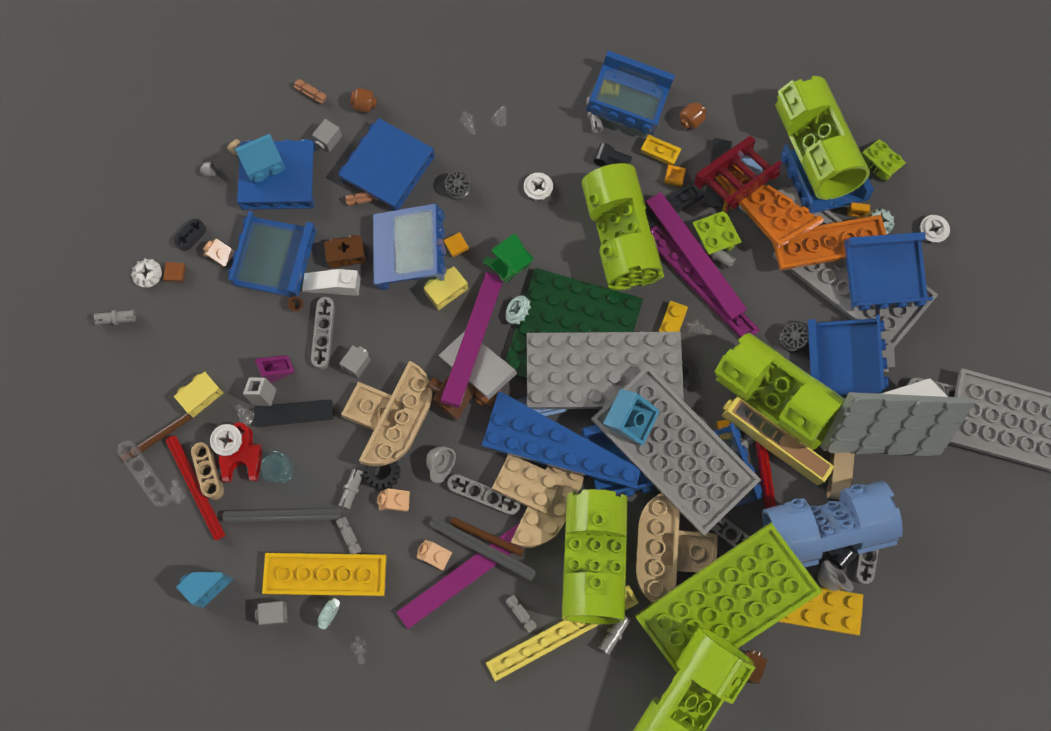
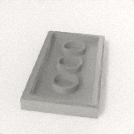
M465 331L439 354L440 359L451 368L453 367ZM482 343L469 383L487 399H490L517 372Z

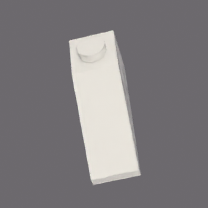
M336 269L304 273L302 291L358 296L361 278L357 270Z

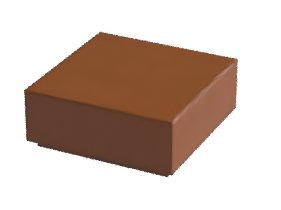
M166 262L163 280L165 282L184 283L185 263Z

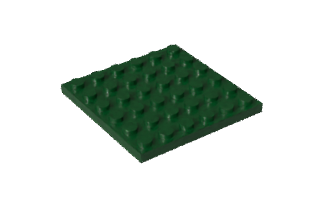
M535 268L526 295L531 306L528 310L529 315H526L525 320H521L517 324L505 362L516 370L517 374L515 377L527 380V333L634 332L643 298Z

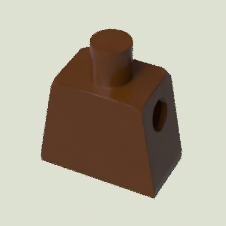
M449 376L443 382L432 377L427 385L428 388L436 392L432 402L452 420H458L475 393L476 388L468 384L461 406L456 408L441 403Z

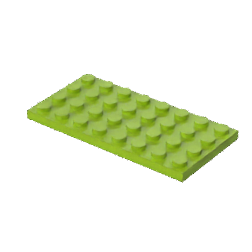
M771 522L637 613L635 617L676 673H678L680 669L676 662L699 626L714 632L739 648L821 594L822 590Z

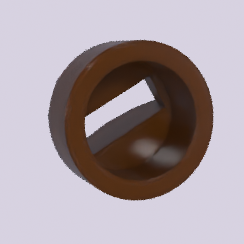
M294 296L288 300L290 310L296 312L303 308L304 303L300 297ZM294 299H297V303L299 306V308L297 309L295 307Z

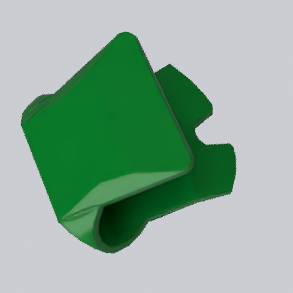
M512 234L491 250L496 257H486L483 263L491 267L500 276V279L506 283L525 270L534 258L527 252L518 236Z

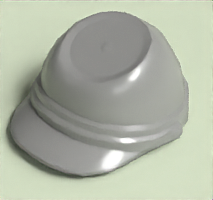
M439 446L430 450L427 454L426 465L430 470L432 482L441 483L448 477L456 460V454L453 449Z
M828 560L821 564L817 576L818 583L831 591L841 589L849 592L853 591L852 582L837 565Z

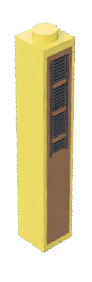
M737 396L733 400L729 399L724 405L723 409L725 411L722 417L730 423H734L741 431L817 486L827 480L835 467L740 397Z

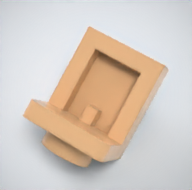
M217 238L212 240V242L209 240L203 248L205 250L203 256L211 258L223 267L227 265L234 254L233 249Z
M389 488L381 490L377 498L379 510L408 511L410 491Z
M425 540L418 548L417 558L440 570H444L452 552L434 542Z

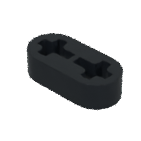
M199 219L190 220L175 236L174 242L176 246L182 251L191 249L205 234V225ZM194 226H196V227L199 226L200 229H199V230H196V229L194 230L193 227H194ZM183 239V240H186L187 243L184 244V243H181L180 241Z

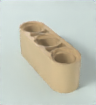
M196 443L191 449V455L201 491L209 499L218 500L223 496L224 488L214 452L205 443ZM206 449V454L203 457H199V452ZM211 467L210 474L204 476V470ZM216 485V491L213 494H209L210 487Z
M854 452L830 454V463L835 467L828 476L827 498L839 500L841 490L852 486Z

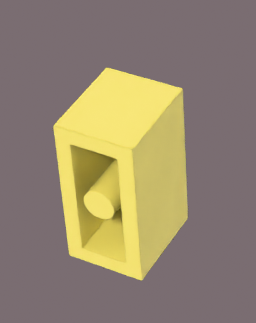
M453 266L450 269H446L444 281H440L438 278L429 280L425 284L424 292L439 311L468 290V283Z
M206 372L196 375L190 384L181 387L174 397L185 411L194 418L220 397L223 391Z

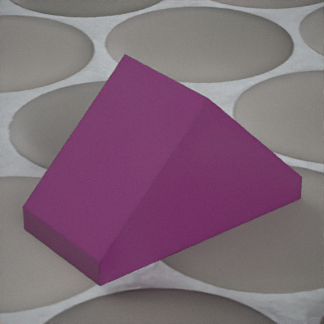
M288 355L257 358L255 360L262 378H266L270 383L295 372Z

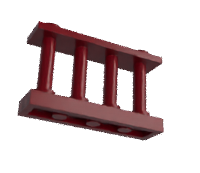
M751 135L696 173L694 185L698 189L705 185L710 186L725 200L722 209L724 213L730 209H735L743 199L771 179H776L780 174L782 162L779 160L772 166L754 151L756 139ZM749 156L765 171L757 175L741 159ZM731 166H736L751 181L743 185L727 169ZM717 176H723L738 191L730 195L713 179Z

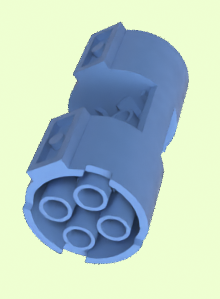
M884 481L865 485H852L841 490L839 501H830L821 506H809L805 499H794L791 502L763 509L762 511L763 527L772 522L804 567L819 564L822 552L852 545L855 551L861 554L897 545V540L903 534L899 507L896 508L891 498L894 497V494Z

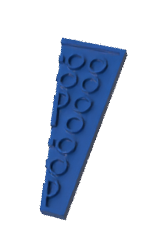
M498 391L482 443L483 448L636 490L641 471L638 467Z

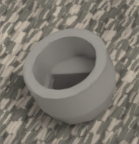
M203 163L200 168L201 174L205 177L215 176L216 169L214 163Z

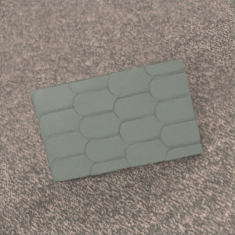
M930 378L882 394L849 392L820 447L830 453H888L889 455L913 454V456L942 455L945 450L944 448L947 447L971 411L970 409L975 405V402L971 398L948 397Z

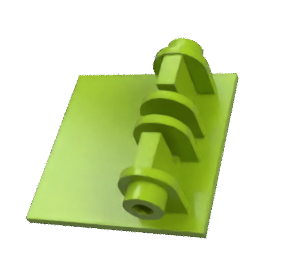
M880 139L862 152V156L869 169L871 170L876 166L873 173L880 169L876 175L886 182L891 178L892 174L906 164L900 155L892 151Z
M723 211L693 222L708 255L726 248L730 251L734 249V245L742 242L727 213Z

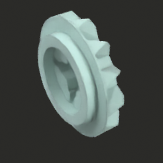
M882 207L870 210L866 217L881 215L886 234L890 233L895 223L893 220L894 216H891L889 210L886 211Z
M525 296L515 297L506 309V320L511 324H519L521 320L524 321L525 316L529 315L530 301Z
M334 598L326 603L317 621L318 628L326 629L330 625L339 609V600Z

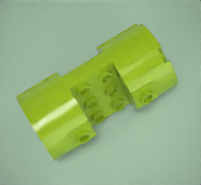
M812 76L811 80L802 81V79L790 81L777 91L779 95L777 96L778 101L775 107L816 197L822 200H830L851 193L868 179L870 171L827 81L820 76Z
M625 163L611 164L587 174L581 184L590 218L596 222L601 241L599 254L609 289L628 290L631 289L630 286L640 284L641 286L652 285L664 278L655 238L651 234L647 220L645 202L635 167Z
M747 333L738 340L740 344L730 349L720 360L715 369L718 376L716 381L811 450L816 449L823 442L845 398L790 362L753 334Z
M596 489L582 490L577 495H575V492L567 494L562 599L563 620L595 625L625 622L628 497L624 494L619 497L616 496L615 491Z
M699 626L676 662L680 670L674 676L670 686L661 699L658 697L653 698L633 731H705L724 701L731 704L734 703L756 668L754 662L727 640Z

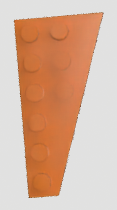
M731 166L727 169L743 185L751 181L736 166ZM723 176L716 177L717 181L730 195L738 191ZM769 185L761 186L739 203L740 207L777 248L823 223L824 220L823 217L810 213L808 208L800 207L793 203V199Z

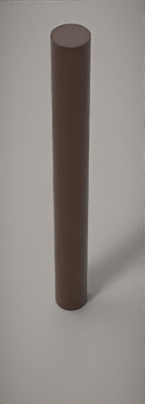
M188 413L184 414L120 457L123 463L128 462L191 420V416Z
M455 517L451 519V525L522 557L524 549Z

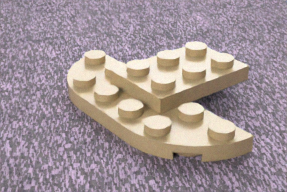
M408 362L392 395L363 383H357L341 416L374 430L359 459L360 464L368 466L391 464L404 456L412 446L432 402V390L427 387L429 379L422 368L415 363Z
M508 455L492 490L527 506L511 544L523 548H532L546 542L548 543L555 538L566 522L567 494L570 492H575V495L579 494L584 475L547 466L546 470L518 457Z
M662 493L647 503L638 522L636 579L642 593L651 603L676 587L677 572L697 573L717 559L718 534L706 533L703 536L700 532L679 531L680 511Z

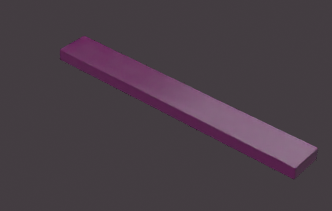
M662 192L648 199L645 203L730 321L747 311L745 305Z
M657 224L650 229L651 234L655 238L659 256L739 338L747 333L755 336L760 331L744 313L730 321L674 242Z
M487 272L485 274L441 398L442 404L456 408L461 406L503 284L498 275Z
M520 523L499 538L511 543ZM492 543L489 545L508 556L512 554V552ZM477 553L396 613L409 630L498 563Z

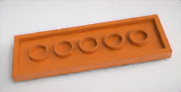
M881 215L819 225L780 248H777L774 244L773 247L779 270L781 271L846 259L845 240L850 237L887 234Z

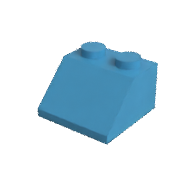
M270 134L235 148L251 183L261 182L266 177L277 175L286 169Z
M620 389L603 424L613 432L643 446L660 410L638 393Z
M192 572L191 574L184 575L176 588L192 605L204 608L234 579L232 576L222 572Z

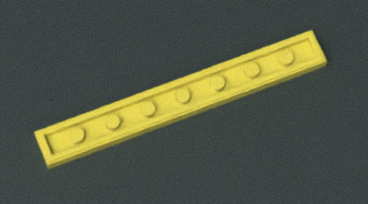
M629 585L625 587V611L638 604ZM563 620L486 662V665L494 680L497 681L598 625Z

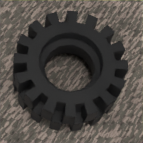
M397 461L387 464L390 473L384 479L375 476L377 466L366 465L364 468L365 479L377 490L391 489L392 485L397 484L398 478L400 479L401 471Z

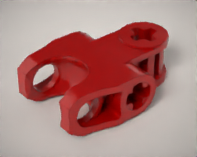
M241 422L235 423L233 426L238 428L240 433L242 430L245 433L241 436L242 444L239 447V451L232 455H219L222 480L225 483H231L234 469L238 465L245 464L248 467L249 480L258 482L262 466V445L253 444V431L246 424Z

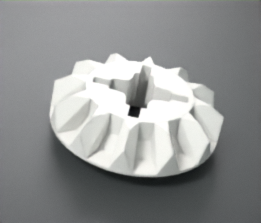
M533 173L524 182L525 193L529 198L535 199V201L544 200L550 196L553 190L552 180L544 173ZM535 184H536L537 186L540 185V184H542V187H541L542 190L538 189V190L536 191V190H535Z
M938 215L925 217L919 226L921 232H925L926 240L932 243H941L950 233L948 222ZM932 226L933 228H940L936 233L934 231H929L932 228Z
M144 258L143 261H137L135 267H132L131 276L134 283L143 288L154 286L162 276L160 265L153 259L148 260ZM147 267V269L150 272L147 273V276L145 278V276L141 273L145 272V269Z
M220 425L211 434V447L219 455H232L239 451V447L242 444V434L233 425ZM229 435L233 442L227 443L225 446V443L219 439L226 438Z

